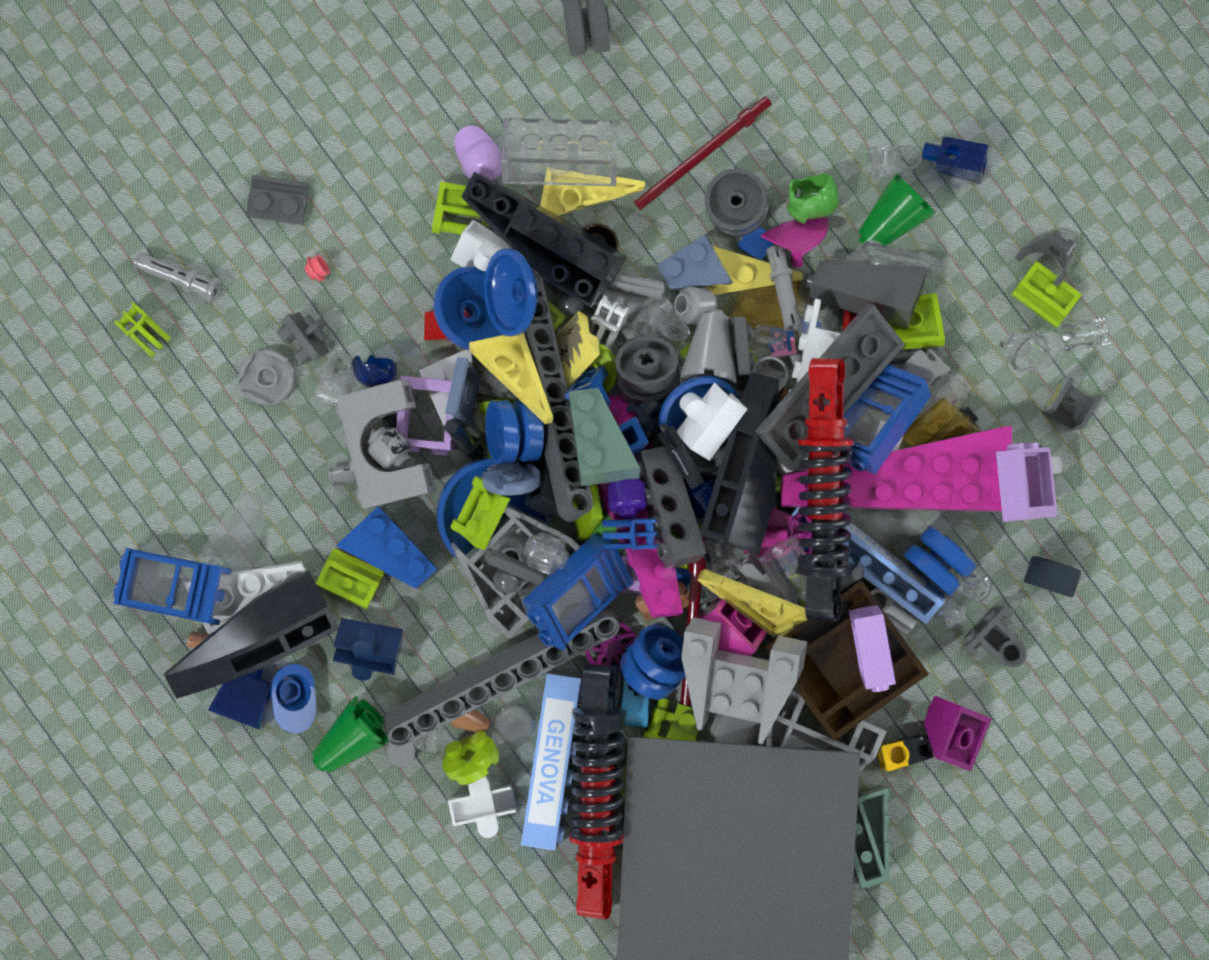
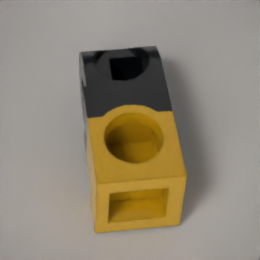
M922 734L906 739L902 738L891 742H883L877 757L880 769L888 772L934 757L928 734Z

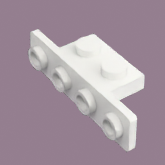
M815 299L813 305H807L804 322H809L807 333H801L798 350H803L801 361H795L792 378L797 379L796 384L809 370L811 359L820 358L841 334L815 328L821 303L819 299Z

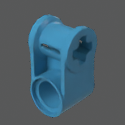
M624 678L620 708L627 710L625 726L647 728L649 698L638 692H633V688L628 686L629 684Z

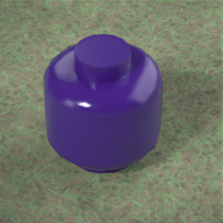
M626 479L609 483L607 488L608 507L613 513L619 514L621 519L635 518L637 513L645 509V484L642 480Z

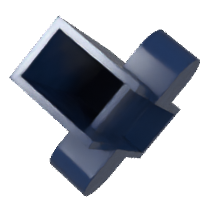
M341 618L333 645L336 648L333 662L352 665L353 677L362 681L369 680L373 671L394 675L402 647L403 629Z

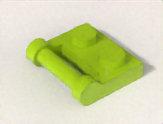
M440 181L432 233L441 234V232L462 235L468 226L467 224L444 221V212L482 219L461 197L466 186ZM482 219L481 225L490 229L491 227Z
M475 475L471 483L473 488L458 518L453 520L450 528L460 533L476 548L485 550L510 498L506 495L489 492L483 487L482 477Z

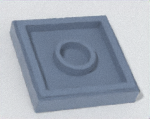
M457 357L445 413L451 419L455 418L462 426L468 427L471 422L481 372L467 358Z

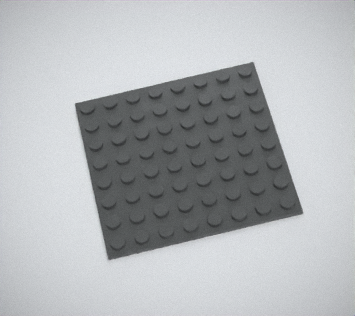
M629 736L617 960H849L860 753Z

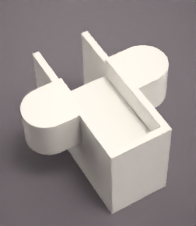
M472 220L463 231L450 260L461 267L473 266L486 271L491 257L498 250L512 248L494 230L492 231Z
M714 383L703 399L694 393H687L681 398L680 407L688 417L679 427L677 433L691 450L710 461L724 440L730 436L731 431L747 411V408L732 393L728 396Z
M485 776L479 781L468 784L470 793L452 796L449 798L448 804L453 826L476 822L479 834L485 838H491L497 833L499 828L497 816L515 813L517 806L512 783L491 788L489 779Z

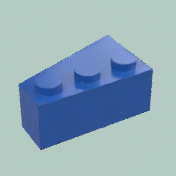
M379 506L336 545L415 589H419L439 570L386 511Z

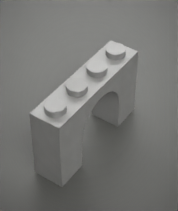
M397 380L336 397L338 402L336 404V413L339 420H342L345 431L342 434L343 442L350 451L351 460L349 461L352 475L356 476L358 484L356 495L359 503L363 505V509L437 492L430 464H420L397 471L383 469L368 453L370 433L380 419L391 414L416 408L409 380Z

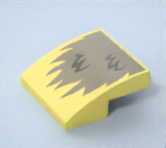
M580 311L555 336L567 389L600 355L598 338L589 333L588 316Z

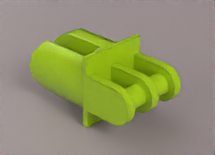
M132 302V307L128 312L124 311L122 313L124 316L119 321L115 320L114 323L126 336L130 337L153 358L156 353L138 336L142 334L159 350L164 345L147 329L148 325L167 342L171 337L152 320L153 318L135 302ZM139 312L143 317L137 322L134 317ZM131 321L134 326L128 331L125 326Z

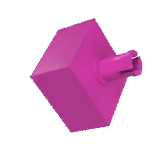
M720 597L709 604L699 618L722 623L718 649L722 651L751 656L767 634L766 631Z

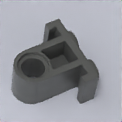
M1000 606L998 609L996 607L991 608L983 617L985 621L978 630L974 627L963 638L965 644L961 647L969 655L975 656L977 651L974 647L979 644L999 664L1012 668L1023 664L1027 656L1024 644L1000 622L1003 617L1010 619L1013 615L1005 606ZM1008 645H1013L1016 649V656L1008 661L1004 657V649Z

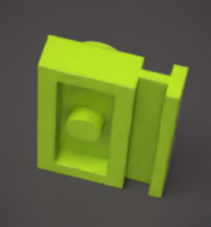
M1035 261L1010 295L1056 329L1082 294L1065 281L1060 286H1055L1054 282L1058 276L1038 261Z
M333 548L316 581V585L330 594L368 610L385 572Z

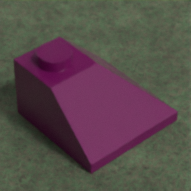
M934 695L927 709L924 724L935 758L971 771L992 718Z

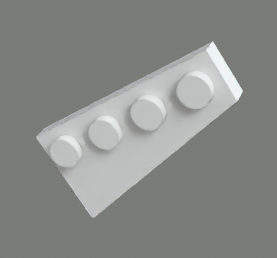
M303 561L233 572L230 575L221 574L218 590L224 591L225 596L222 602L215 601L212 618L220 620V624L215 625L203 622L207 633L210 634L216 631L255 597L307 571ZM186 580L184 584L189 593L191 580Z

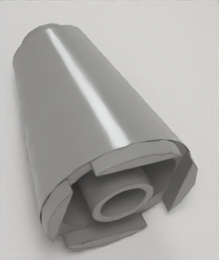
M709 309L707 313L701 315L680 372L681 383L695 377L713 376L726 381L733 389L736 387L737 373L730 320L728 316L724 315L722 310Z

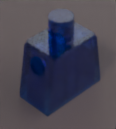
M943 137L941 145L925 142L921 159L936 162L938 173L981 184L988 160L989 145ZM951 155L957 156L955 159L947 158Z
M264 668L222 684L208 711L256 729L264 728L270 700V685L272 683L261 678Z

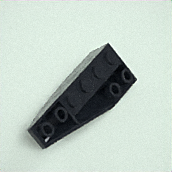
M477 172L473 173L461 196L512 249L517 250L524 256L531 268L538 272L542 279L589 307H593L614 282L627 258L625 254L576 225Z
M753 372L750 374L741 400L747 411L730 433L700 532L701 537L705 540L760 554L776 498L777 456L755 430L779 404V379Z
M307 570L255 597L168 669L164 676L176 699L264 668L339 630L313 577Z

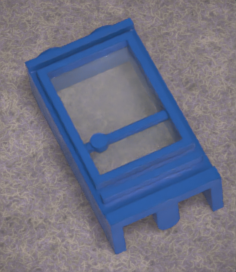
M887 365L843 415V418L847 419V426L844 427L845 437L854 440L852 460L848 463L854 469L860 472L865 470L874 475L877 473L931 397L924 378Z
M597 534L592 535L522 600L528 610L526 613L527 617L536 625L539 630L538 637L546 646L550 647L552 645L560 650H564L566 648L565 645L612 602L626 587L630 588L634 584L618 550L603 549V543L613 542L612 540L604 539Z
M131 548L125 549V554L122 555L119 564L121 569L119 581L115 584L113 590L115 598L113 604L209 624H220V620L212 618L215 601L222 602L225 596L224 591L218 590L221 573L230 575L231 569Z

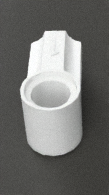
M879 588L869 589L872 595L875 593H882L884 595L885 603L882 609L895 627L908 635L919 618Z

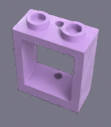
M401 376V380L410 381L411 389L448 392L449 396L451 380ZM410 410L398 412L396 429L410 442V452H421V447L431 448V454L448 455V450L458 449V445L451 439L446 430L444 442L408 438ZM446 414V421L450 420L451 418Z
M1019 443L1007 445V451L996 452L1003 522L1057 517L1050 447L1039 448V443Z
M878 605L849 610L863 684L866 689H871L872 692L888 690L889 685L896 684L884 615Z

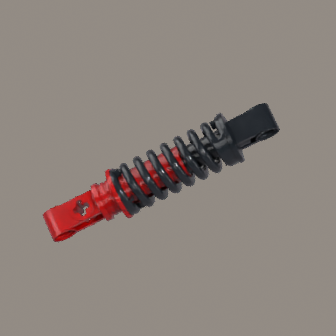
M812 358L808 370L810 381L809 418L805 419V425H808V437L798 439L801 456H808V460H801L799 462L801 469H808V475L799 477V483L807 485V491H801L798 494V498L800 500H807V507H800L798 514L811 519V523H799L798 525L799 531L811 532V538H800L798 546L810 547L811 554L799 555L797 557L796 574L807 576L806 618L825 621L839 620L842 609L840 598L841 577L852 575V569L848 563L851 549L843 544L851 538V533L844 529V527L851 523V517L843 512L849 510L852 506L851 501L843 497L850 494L852 487L843 480L849 479L852 476V470L849 467L843 466V464H847L852 460L854 440L846 438L844 434V427L847 426V419L843 418L845 363L843 359ZM823 399H829L830 405L824 403Z
M587 663L582 672V706L572 709V716L575 719L573 732L578 736H586V740L573 742L574 750L585 752V755H577L572 758V763L575 766L581 767V770L572 773V779L580 782V785L574 786L571 792L574 796L580 797V800L574 801L571 804V809L579 812V816L571 818V824L575 827L570 832L569 841L578 845V852H576L575 860L578 862L577 915L607 920L611 915L613 907L612 864L616 861L614 846L623 842L621 827L623 813L619 808L623 803V796L619 793L623 788V781L619 777L624 772V767L620 763L624 758V751L620 746L625 742V737L620 730L625 727L627 710L617 707L618 668L616 666Z

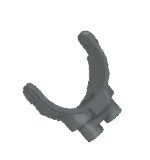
M1055 231L1052 235L1048 234L1044 238L1031 241L1018 252L1016 260L1020 262L1025 256L1037 252L1053 256L1062 267V273L1054 282L1055 286H1060L1067 273L1068 261L1073 256V251L1076 249L1077 244L1071 239L1065 240L1061 232Z

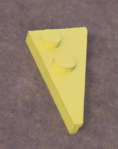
M547 165L540 206L561 216L644 191L645 181Z
M713 246L733 281L730 285L721 284L704 287L711 290L715 296L775 286L774 282L770 279V273L772 272L770 263ZM792 270L791 282L803 281L802 273Z
M524 333L518 336L501 335L469 342V351L544 424L552 423L553 415Z
M702 570L697 581L772 637L807 620L804 607L709 570Z

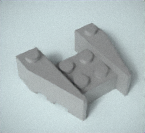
M507 504L504 510L507 515L497 524L485 550L474 547L466 555L454 542L450 546L483 612L510 639L529 620L525 612L511 599L528 581L522 579L521 586L517 591L510 594L501 593L494 586L493 578L499 568L487 564L483 558L487 548L497 550L540 570L550 559L560 566L580 546L565 531Z
M693 617L684 633L682 662L697 729H703L710 716V712L761 723L758 743L763 744L804 668L807 641L778 636L771 649L770 660L759 659L718 650L722 623Z
M793 688L766 736L764 746L860 753V774L875 759L886 735V729L865 719L850 730L846 742L839 739L833 741L830 735L797 721L805 701L796 688Z

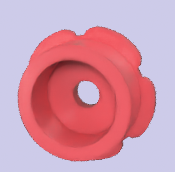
M316 255L313 258L307 257L305 271L312 280L324 281L325 276L330 274V269L325 260L320 255Z

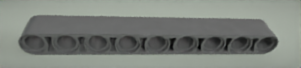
M532 270L537 284V305L535 317H533L532 322L523 333L553 418L559 423V426L556 425L554 420H552V423H543V449L557 511L563 520L573 522L592 509L593 499L590 485L581 486L570 404L564 395L568 390L543 280L538 272ZM541 364L546 367V370L542 368ZM547 391L552 394L553 398L548 395ZM559 445L563 447L565 453L560 450ZM566 473L571 477L572 482L567 479ZM572 501L577 504L578 510L573 506Z
M608 604L565 645L566 648L564 650H560L552 645L550 647L546 646L540 640L537 633L388 711L384 715L382 722L389 742L396 747L405 746L612 638L617 634L620 627L612 608Z

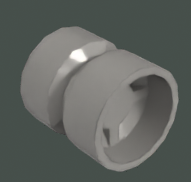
M766 356L759 359L754 364V369L750 371V373L753 372L779 379V391L786 385L788 380L786 365L776 357Z

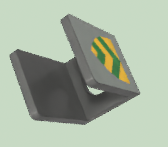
M1069 376L1059 381L1042 413L1076 431L1085 428L1103 395L1098 393L1090 397L1070 386L1074 379ZM1065 397H1069L1075 402V409L1070 414L1063 413L1059 407L1060 402Z

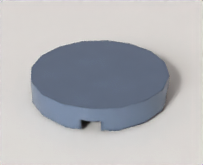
M516 461L513 463L493 464L487 468V472L483 471L482 473L483 487L489 492L499 495L525 494L538 488L541 483L539 469L529 463L526 464V467L519 466V462Z

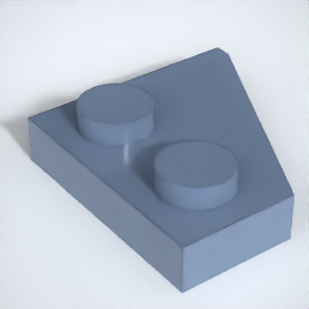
M705 235L657 265L669 288L673 291L683 290L687 287L704 288L711 285H730L733 283L710 240Z

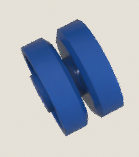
M515 399L513 404L508 400L491 401L486 410L485 431L488 450L492 460L496 464L513 463L516 458L521 462L539 460L544 445L543 422L519 399Z
M929 525L920 535V539L931 551L927 553L918 545L912 544L903 556L931 582L951 597L960 587V584L949 571L953 569L960 576L968 578L977 568V565L964 554L965 551L946 535L943 536Z
M655 624L644 628L622 654L620 660L621 672L627 683L636 692L647 698L659 700L671 695L686 677L682 662L684 638L667 626Z

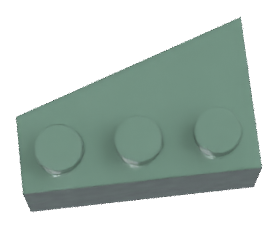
M599 388L570 391L569 404L581 486L626 479H639L640 467Z
M886 785L858 793L854 875L861 889L890 880L888 836L889 787Z

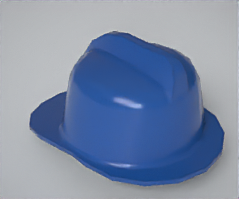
M300 664L286 665L275 674L269 692L272 699L275 721L281 729L288 733L297 734L306 731L315 720V683L313 675L306 667Z

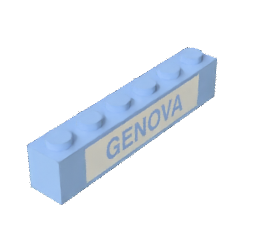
M795 507L790 515L794 517L800 507ZM804 516L799 519L802 523H808ZM853 523L844 527V529L851 533L850 540L843 543L851 549V554L848 556L850 566L859 561L865 569L864 578L927 624L944 603L946 593Z
M547 672L521 841L522 846L555 850L556 843L562 844L564 827L559 826L560 815L567 814L569 798H564L563 795L565 786L571 787L573 770L568 769L569 758L575 757L576 750L573 748V742L575 741H572L573 728L575 727L572 709L577 707L578 701H583V685L580 684L581 677Z

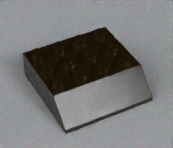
M861 579L840 593L842 609L838 621L807 619L778 635L807 641L804 668L794 687L833 741L929 675L924 665ZM878 605L884 615L896 684L889 685L888 690L872 692L871 689H866L863 684L849 610ZM778 636L766 646L769 653H771V649Z

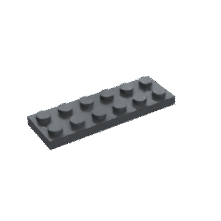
M871 304L865 305L820 357L844 360L846 373L843 415L905 345L876 307ZM808 371L755 430L784 466L793 472L799 467V462L808 457L801 456L798 439L808 437V425H805V419L809 418L810 381ZM824 398L823 402L830 405V400Z

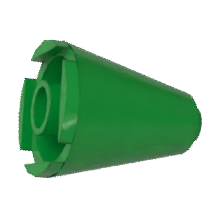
M896 173L890 179L859 228L858 233L861 237L858 241L869 252L873 248L878 252L932 218L936 211Z
M357 696L351 699L312 752L314 757L312 761L318 770L331 773L389 743L386 731L382 726L383 716L367 700L362 699L358 702Z

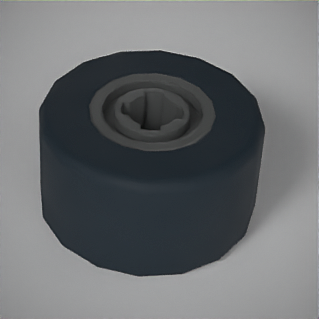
M1032 556L1024 582L1051 592L1073 597L1081 571L1046 558Z

